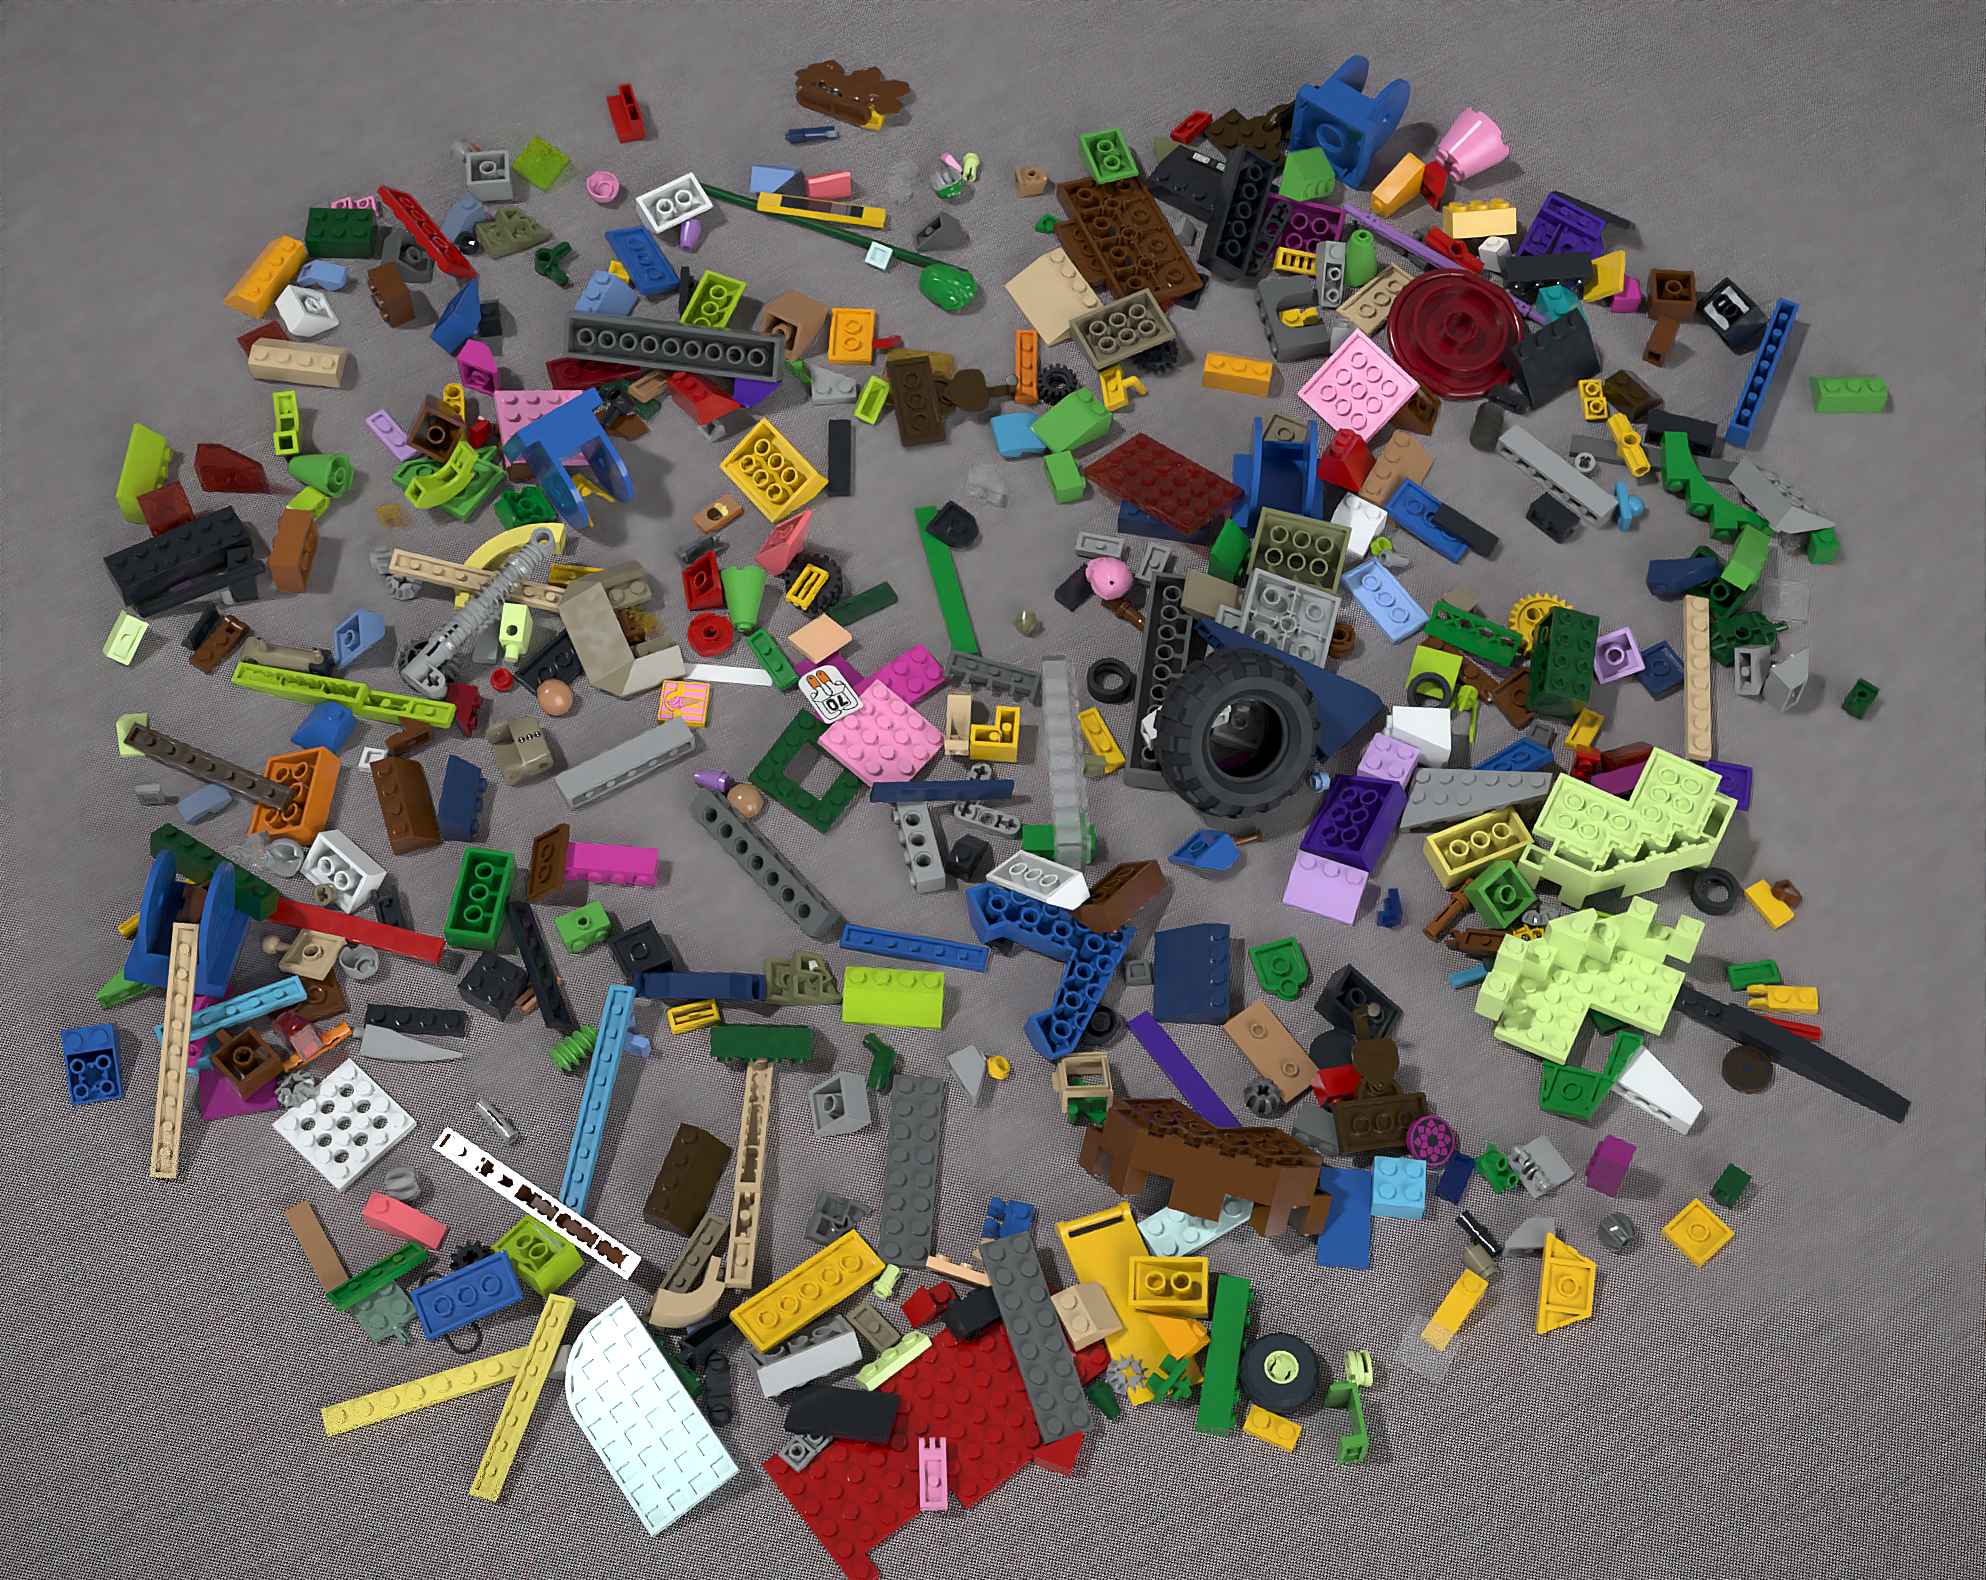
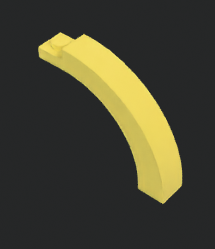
M537 523L508 530L484 543L468 558L464 565L495 572V570L500 568V565H505V560L508 556L516 554L531 539L532 532L539 527H547L553 532L556 544L553 554L562 555L567 538L565 525L561 523ZM542 540L539 544H546L548 541ZM454 588L456 595L455 609L459 612V607L465 606L464 601L469 602V596L476 598V595L472 592Z

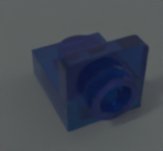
M1398 888L1388 889L1387 897L1383 898L1384 911L1377 913V927L1392 928L1401 924L1403 912Z

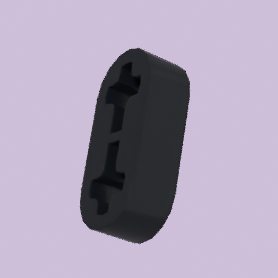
M1501 385L1492 386L1487 395V399L1491 404L1517 415H1523L1530 405V401L1525 395Z

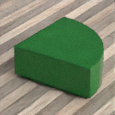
M1046 213L1035 225V231L1045 234L1054 233L1053 223L1062 222V220Z

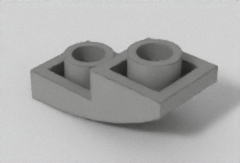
M802 1433L799 1436L795 1435L778 1453V1456L795 1471L800 1472L834 1440V1437Z

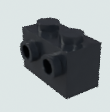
M991 1286L982 1290L977 1287L966 1294L967 1298L961 1300L960 1297H957L946 1304L948 1309L941 1315V1318L956 1343L994 1324L1001 1318Z

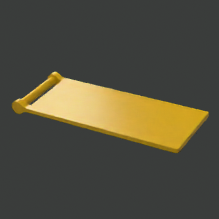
M1127 1201L1118 1203L1116 1207L1075 1220L1056 1222L1054 1224L1056 1234L1064 1246L1079 1284L1099 1282L1123 1327L1103 1338L1111 1358L1121 1362V1354L1126 1360H1129L1132 1354L1134 1362L1142 1359L1139 1365L1140 1368H1148V1370L1142 1372L1144 1376L1149 1378L1155 1372L1166 1380L1169 1375L1158 1367L1168 1354L1172 1356L1173 1354L1148 1320V1317L1161 1313L1128 1307L1130 1256H1149L1132 1218ZM1119 1216L1124 1220V1222L1070 1238L1068 1232ZM1194 1356L1189 1359L1191 1361L1179 1378L1183 1380L1185 1376L1191 1379L1189 1387L1203 1382V1376ZM1129 1363L1126 1370H1118L1125 1374V1383H1128L1131 1376H1140L1132 1372V1363ZM1140 1379L1143 1386L1147 1380ZM1136 1384L1135 1393L1132 1391L1131 1386L1127 1388V1396L1132 1406L1151 1401L1155 1396L1145 1386L1141 1388ZM1171 1389L1167 1395L1172 1394L1173 1390Z

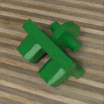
M1489 1143L1485 1153L1475 1160L1477 1164L1476 1171L1480 1176H1485L1495 1193L1501 1194L1505 1188L1513 1189L1519 1181V1177L1516 1172L1511 1171L1508 1166L1509 1160L1505 1154H1501L1495 1144Z
M1170 1354L1165 1357L1158 1368L1169 1375V1377L1164 1380L1154 1372L1144 1385L1155 1395L1152 1399L1155 1404L1159 1405L1171 1389L1173 1390V1393L1170 1395L1172 1400L1177 1401L1179 1397L1189 1398L1192 1394L1188 1386L1191 1383V1379L1187 1376L1183 1380L1179 1378L1186 1371V1367L1191 1361L1185 1357L1181 1361H1177Z

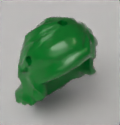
M937 263L927 266L919 276L921 293L934 303H938L945 311L958 310L965 304L968 305L970 300L975 298L974 294L978 290L977 282H974L975 280L970 272H960L958 268L950 265Z

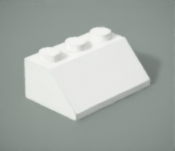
M692 172L636 198V212L646 228L656 234L713 208L712 203Z
M338 829L319 832L300 869V872L316 886L326 883L335 885L338 890V899L335 903L347 914H352L372 896V891L379 889L387 873Z

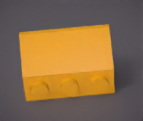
M1209 350L1204 367L1202 387L1267 397L1274 361Z

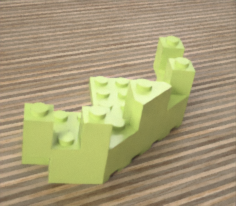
M1654 747L1629 802L1564 773H1560L1532 831L1533 834L1552 841L1554 844L1549 852L1528 842L1519 860L1517 869L1529 887L1534 890L1541 877L1562 885L1557 900L1579 910L1587 895L1617 887L1616 891L1619 897L1624 898L1663 887L1670 872L1688 867L1700 873L1708 868L1738 800L1716 791L1722 778L1721 775Z
M1634 896L1627 912L1596 921L1598 915L1594 908L1550 920L1547 923L1544 936L1538 939L1524 941L1506 933L1497 953L1493 970L1488 972L1480 989L1474 1012L1498 1021L1499 1017H1501L1493 1037L1561 1065L1565 1064L1589 1008L1660 1036L1686 974L1663 965L1665 957L1668 954L1690 963L1706 923L1682 914L1676 929L1653 921L1658 904Z

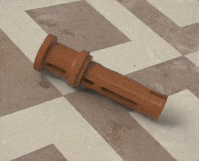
M1466 878L1463 881V886L1457 892H1453L1450 895L1449 903L1423 929V933L1427 938L1434 941L1458 913L1470 907V900L1463 890L1474 881L1473 879Z

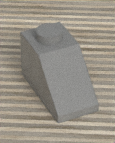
M1750 644L1735 648V694H1759L1771 668L1770 645Z
M973 1044L947 1057V1069L972 1108L977 1105L985 1077V1064H987L981 1050L977 1051Z
M1535 1215L1527 1218L1506 1240L1501 1251V1257L1543 1256L1545 1233H1552L1556 1237L1554 1218H1546L1544 1215Z

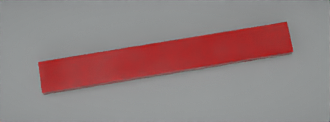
M281 897L277 898V911L265 919L301 930L304 928L344 937L348 942L363 944L364 946L433 964H438L446 945V941L438 937Z

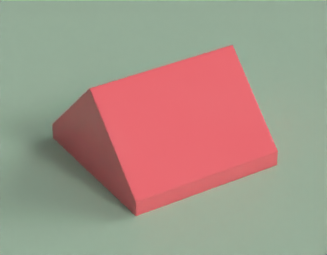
M838 170L802 178L809 199L828 201L851 196L849 171Z

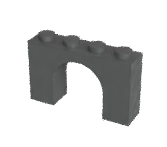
M1308 274L1257 282L1256 292L1253 293L1254 303L1259 305L1260 321H1264L1265 336L1270 339V352L1272 355H1275L1277 363L1328 355L1330 339L1324 324L1294 328L1284 324L1277 316L1278 312L1287 308L1311 305L1313 289Z

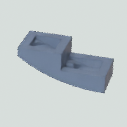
M212 783L183 799L177 804V807L186 823L192 825L209 811L213 813L218 812L231 802L233 797L227 788Z

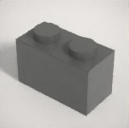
M1304 1101L1292 1126L1290 1136L1305 1145L1317 1148L1324 1155L1337 1157L1339 1148L1333 1114Z

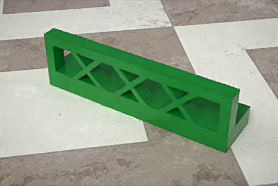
M1437 600L1432 616L1424 629V633L1437 637L1507 668L1514 661L1523 635L1440 600ZM1439 610L1447 611L1451 619L1445 620L1438 617ZM1466 619L1470 621L1472 628L1466 629L1462 627L1459 620ZM1488 628L1494 636L1490 638L1485 637L1480 629ZM1509 637L1516 640L1514 647L1505 645L1502 638Z

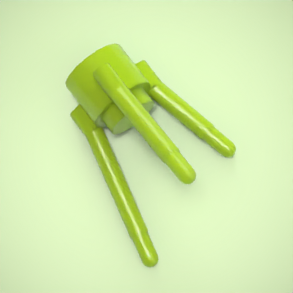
M1464 685L1460 688L1459 693L1454 695L1447 709H1450L1451 712L1456 704L1459 707V712L1472 709L1469 743L1472 744L1474 742L1476 713L1479 702L1476 700L1478 691L1472 686Z

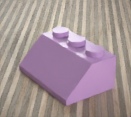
M1299 850L1282 904L1352 926L1369 872Z

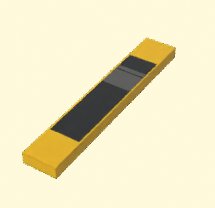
M760 192L757 204L758 211L879 228L884 227L886 209Z

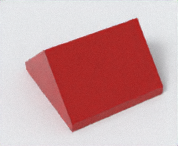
M710 550L682 572L689 611L723 607L715 551Z

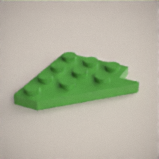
M496 446L475 450L479 454L472 467L475 475L457 495L437 505V507L464 522L505 476L503 469L490 463L498 453ZM432 457L406 461L394 473L391 479L396 485L407 489L414 476L432 475L446 464Z

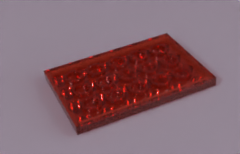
M1141 432L1086 467L1083 471V477L1187 536L1244 498L1245 490L1234 483L1229 482Z

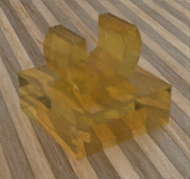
M398 503L375 507L377 517L382 518L381 522L384 528L387 527L386 520L390 517L395 519L396 525H399V518L396 514H401Z

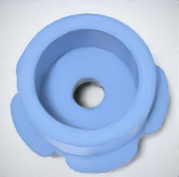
M1318 769L1313 771V775L1309 778L1311 788L1315 789L1318 793L1328 789L1330 786L1328 773Z

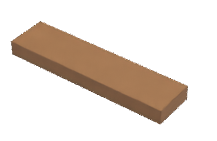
M305 1200L284 1211L283 1213L324 1291L327 1293L349 1280L308 1201Z

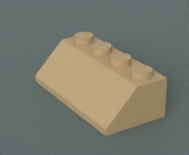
M259 338L252 344L248 367L253 378L339 388L348 349Z

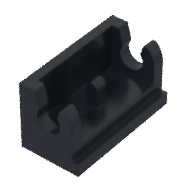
M1547 492L1531 503L1525 519L1559 545L1575 531L1572 528L1581 520L1579 516Z

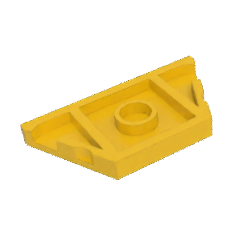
M1545 1233L1536 1334H1542L1574 1321L1590 1317L1592 1312L1596 1263L1580 1255L1577 1250L1570 1245L1564 1244L1552 1233Z

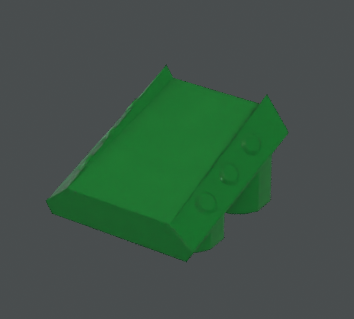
M526 486L520 493L514 490H506L502 493L501 500L494 503L495 515H498L507 531L525 525L547 523L557 518L556 513L539 486Z

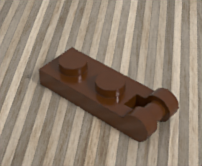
M231 614L227 615L223 620V624L188 659L190 664L208 675L248 634L250 626L244 622H238L237 618ZM232 629L235 630L232 635L229 633Z

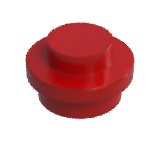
M500 668L492 673L490 683L495 690L505 691L511 688L514 678L511 672Z

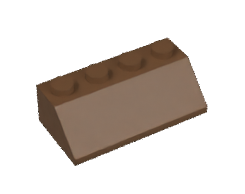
M1396 430L1359 490L1357 497L1383 509L1407 477L1420 486L1433 464L1432 458L1416 438ZM1387 515L1386 523L1396 527L1398 522Z

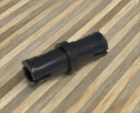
M1468 1210L1457 1217L1456 1223L1468 1233L1471 1242L1477 1245L1481 1244L1492 1259L1502 1251L1501 1249L1503 1248L1490 1236L1488 1229L1485 1226H1481Z

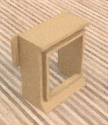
M1107 1052L1070 1053L1057 1058L1056 1072L1052 1073L1053 1090L1059 1092L1061 1112L1067 1113V1099L1074 1097H1105L1106 1110L1108 1112L1109 1107H1112L1115 1095L1111 1085ZM1101 1074L1103 1085L1068 1086L1067 1075Z

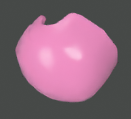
M596 171L591 177L587 178V191L596 202L606 203L612 201L619 193V182L615 175L608 171Z

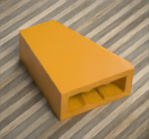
M1408 153L1372 192L1370 208L1385 219L1419 194L1425 164L1411 153Z

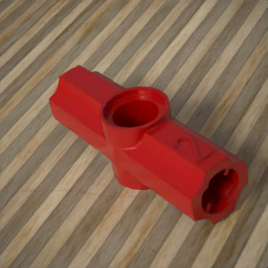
M1435 225L1422 240L1439 254L1476 274H1479L1485 265L1467 251L1463 241L1453 240Z

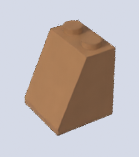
M790 289L765 307L760 332L786 335L784 358L795 362L824 326L828 306Z

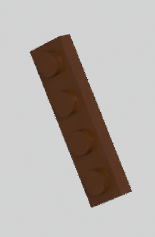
M1430 635L1420 644V646L1463 657L1456 681L1462 686L1469 685L1476 688L1478 691L1477 698L1485 705L1489 706L1492 703L1488 691L1499 684L1449 643Z

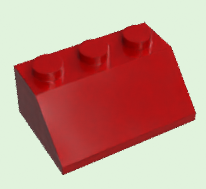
M678 371L666 379L673 401L701 426L740 407V404L710 378L693 372Z
M1340 428L1322 454L1316 477L1358 492L1376 461L1361 435L1351 429Z

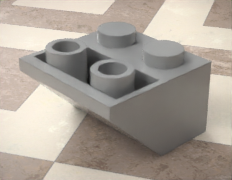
M1808 648L1803 649L1799 653L1797 651L1793 652L1786 661L1774 664L1769 670L1770 674L1764 682L1765 686L1761 695L1779 714L1798 702L1808 680L1810 654Z

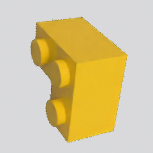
M997 706L995 726L971 724L970 759L1017 762L1020 707Z

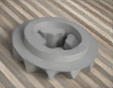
M392 573L386 577L385 588L387 593L398 600L414 597L422 587V580ZM404 579H407V583L400 587L399 581L402 582Z
M1538 902L1527 907L1519 915L1521 921L1532 926H1546L1548 921L1559 917V911L1556 910L1555 906Z
M292 1069L290 1075H283L284 1080L277 1083L278 1089L275 1091L280 1103L285 1106H295L310 1096L314 1089V1078L303 1069H300L298 1072ZM296 1082L297 1085H295L294 1090L292 1092L291 1088H293V1084Z
M1121 1354V1362L1113 1359L1110 1362L1106 1377L1115 1392L1127 1396L1128 1386H1131L1134 1393L1136 1392V1384L1144 1388L1140 1379H1149L1142 1374L1148 1368H1140L1139 1365L1142 1359L1134 1362L1132 1354L1129 1360H1126ZM1129 1363H1132V1372L1140 1376H1131L1128 1383H1125V1374L1118 1370H1126Z

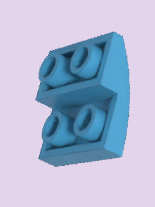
M1013 413L991 418L990 422L999 455L1020 457L1022 452L1043 453L1045 451V444L1030 429V426L1038 420L1037 413Z

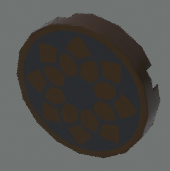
M1740 1045L1732 1048L1726 1054L1722 1063V1075L1726 1083L1734 1090L1744 1091L1747 1094L1762 1091L1769 1084L1773 1074L1772 1063L1768 1056L1752 1046Z

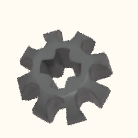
M1258 1077L1253 1079L1252 1083L1247 1084L1244 1090V1101L1246 1107H1252L1251 1112L1258 1114L1261 1111L1266 1115L1270 1114L1272 1109L1278 1107L1281 1101L1279 1097L1281 1092L1278 1085H1272L1273 1080L1269 1078L1261 1080Z
M1613 1213L1600 1223L1597 1234L1604 1247L1616 1252L1629 1247L1635 1240L1637 1231L1636 1226L1628 1216L1621 1213Z

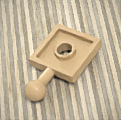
M302 928L292 944L281 942L275 935H268L261 942V947L267 954H275L278 951L286 953L278 964L281 971L318 980H324L347 945L344 937ZM317 952V954H315L314 956L308 957V955H311V954H314V953Z

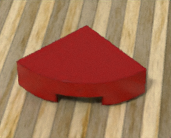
M900 335L875 339L872 341L873 349L893 347L901 343Z

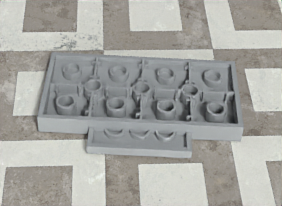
M1255 568L1250 573L1241 610L1239 611L1220 604L1214 621L1324 669L1341 598ZM1209 644L1207 647L1205 659L1209 653L1215 651ZM1246 699L1237 701L1230 705L1231 712L1229 713L1228 722L1211 728L1209 741L1254 754L1263 739L1265 731L1264 714L1257 700Z

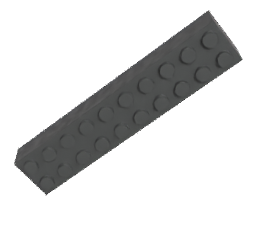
M572 310L566 312L563 357L778 382L783 379L786 335Z
M1152 571L1123 785L1170 791V787L1161 775L1162 768L1155 759L1154 750L1150 751L1141 734V722L1145 717L1163 705L1165 697L1162 695L1171 682L1175 683L1183 675L1181 671L1187 666L1193 616L1181 608L1186 575Z

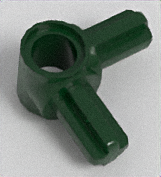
M563 241L553 249H538L535 253V271L539 275L550 276L558 286H565L569 279L558 265L559 260L572 251L570 244Z

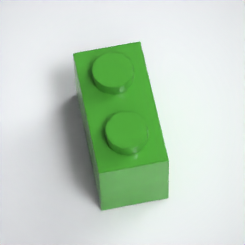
M1070 450L1044 456V471L1056 503L1061 504L1083 498V489L1086 488L1084 476L1079 475L1078 461L1072 457Z

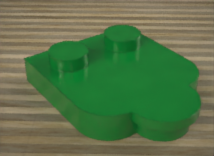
M1295 936L1248 949L1247 953L1261 989L1269 994L1276 993L1277 997L1283 1001L1288 1002L1296 999L1300 992L1299 986L1303 985L1306 981L1308 970Z

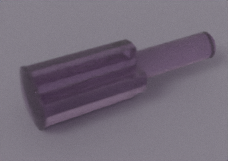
M1476 654L1472 657V661L1492 669L1491 673L1504 679L1517 671V669L1511 666L1507 668Z

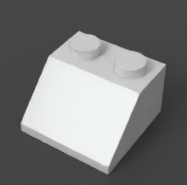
M288 285L275 302L280 315L288 326V330L296 336L311 337L339 324L328 301L321 292Z
M1348 492L1338 505L1330 523L1352 528L1347 551L1363 559L1370 549L1371 541L1378 538L1384 529L1388 512Z

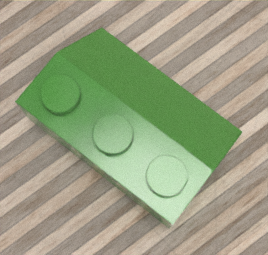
M1321 147L1289 152L1287 154L1279 195L1300 202L1331 195L1335 186V173Z
M1875 374L1809 376L1815 413L1881 412L1888 397L1884 378Z

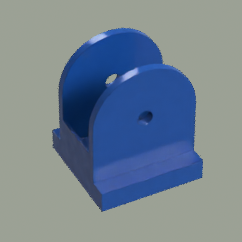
M1360 54L1349 58L1319 89L1306 83L1296 93L1289 144L1290 152L1321 147L1335 173V179L1356 191L1366 182L1370 159L1381 149L1396 129L1410 97V84L1402 78L1395 79L1388 84L1373 100L1363 95L1362 91L1369 73V61Z
M594 387L516 431L501 448L510 464L522 457L525 459L553 506L564 520L576 530H582L588 526V514L575 484L562 463L582 452L599 481L616 500L621 503H627L634 498V489L629 473L594 415V412L603 403Z
M1254 416L1249 453L1234 454L1232 463L1231 520L1248 538H1255L1262 507L1323 521V480L1316 477L1321 458H1317L1318 428L1316 419L1308 420L1304 442L1262 440V417Z
M161 850L151 867L141 903L138 933L124 965V980L164 988L168 987L173 923H176L179 909L184 908L185 900L182 897L185 886H192L191 883L176 881V863L173 851ZM222 861L218 865L206 896L199 932L194 994L223 999L251 926V917L240 910H235L234 866L230 862Z

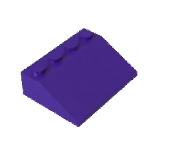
M1337 774L1299 846L1300 850L1371 874L1408 801L1400 782Z

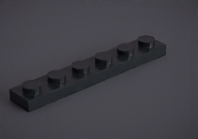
M509 901L505 906V910L546 1028L567 1029L572 1023L529 903Z

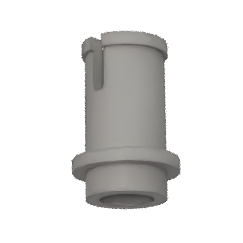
M1386 549L1380 553L1379 563L1387 568L1390 566L1406 568L1409 558H1407L1408 555L1405 553H1394Z

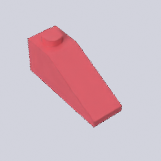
M373 1191L362 1212L367 1226L408 1241L414 1240L417 1244L435 1251L438 1250L448 1230V1227L397 1199Z

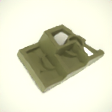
M518 207L498 208L495 222L475 223L473 229L489 256L520 251L538 244L551 236L549 229L544 230L539 227L537 220L526 215Z
M796 950L790 960L766 956L763 961V974L766 975L764 1003L789 1006H817L840 1003L842 996L840 993L837 994L832 985V977L825 969V964L820 954Z

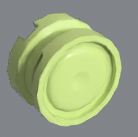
M1367 1349L1360 1350L1359 1353H1354V1351L1345 1352L1347 1381L1349 1383L1356 1382L1357 1387L1358 1385L1369 1387L1373 1384L1372 1363Z

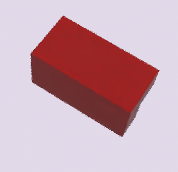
M631 84L618 85L619 95L606 97L619 143L644 139L643 119Z

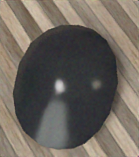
M1097 1004L1079 1039L1084 1044L1090 1046H1100L1107 1043L1115 1036L1120 1027L1119 1013L1111 1005Z

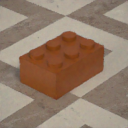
M284 508L282 517L278 519V534L273 538V553L268 556L267 561L268 568H271L272 580L275 581L278 591L305 593L320 538L312 511Z

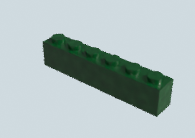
M170 823L164 824L150 834V856L156 858L163 849L173 851L176 872L196 884L212 879L218 865L222 861L232 863L235 874V908L256 921L262 922L277 911L278 889Z

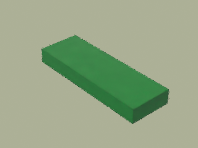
M764 626L745 640L781 692L800 679Z

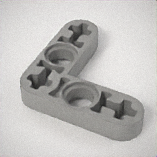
M976 763L972 766L966 780H977V774L984 772L985 775H982L980 780H991V768L985 763ZM983 800L957 801L954 809V818L958 824L1008 840L1019 836L1021 824L1017 817L981 806ZM967 804L969 805V814H966L965 817L961 816ZM985 816H990L994 819V822L990 825H985L981 822V819ZM998 820L1001 821V824H999V828H997ZM1010 824L1014 825V828H1011L1010 831L1006 830V827Z

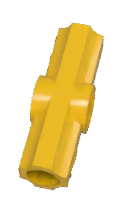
M1622 413L1614 414L1607 420V426L1618 446L1617 454L1625 460L1631 475L1635 477L1643 476L1646 472L1650 471L1651 466L1641 448L1640 435L1633 431L1626 415Z

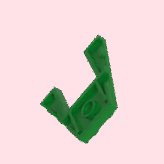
M1618 1031L1603 1073L1561 1065L1543 1057L1544 1069L1543 1077H1541L1540 1110L1589 1122L1644 1043L1643 1036Z

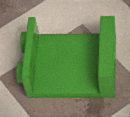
M1347 1380L1337 1381L1329 1387L1325 1408L1347 1406L1352 1436L1340 1437L1335 1452L1337 1464L1363 1461L1369 1446V1440L1357 1383H1349Z

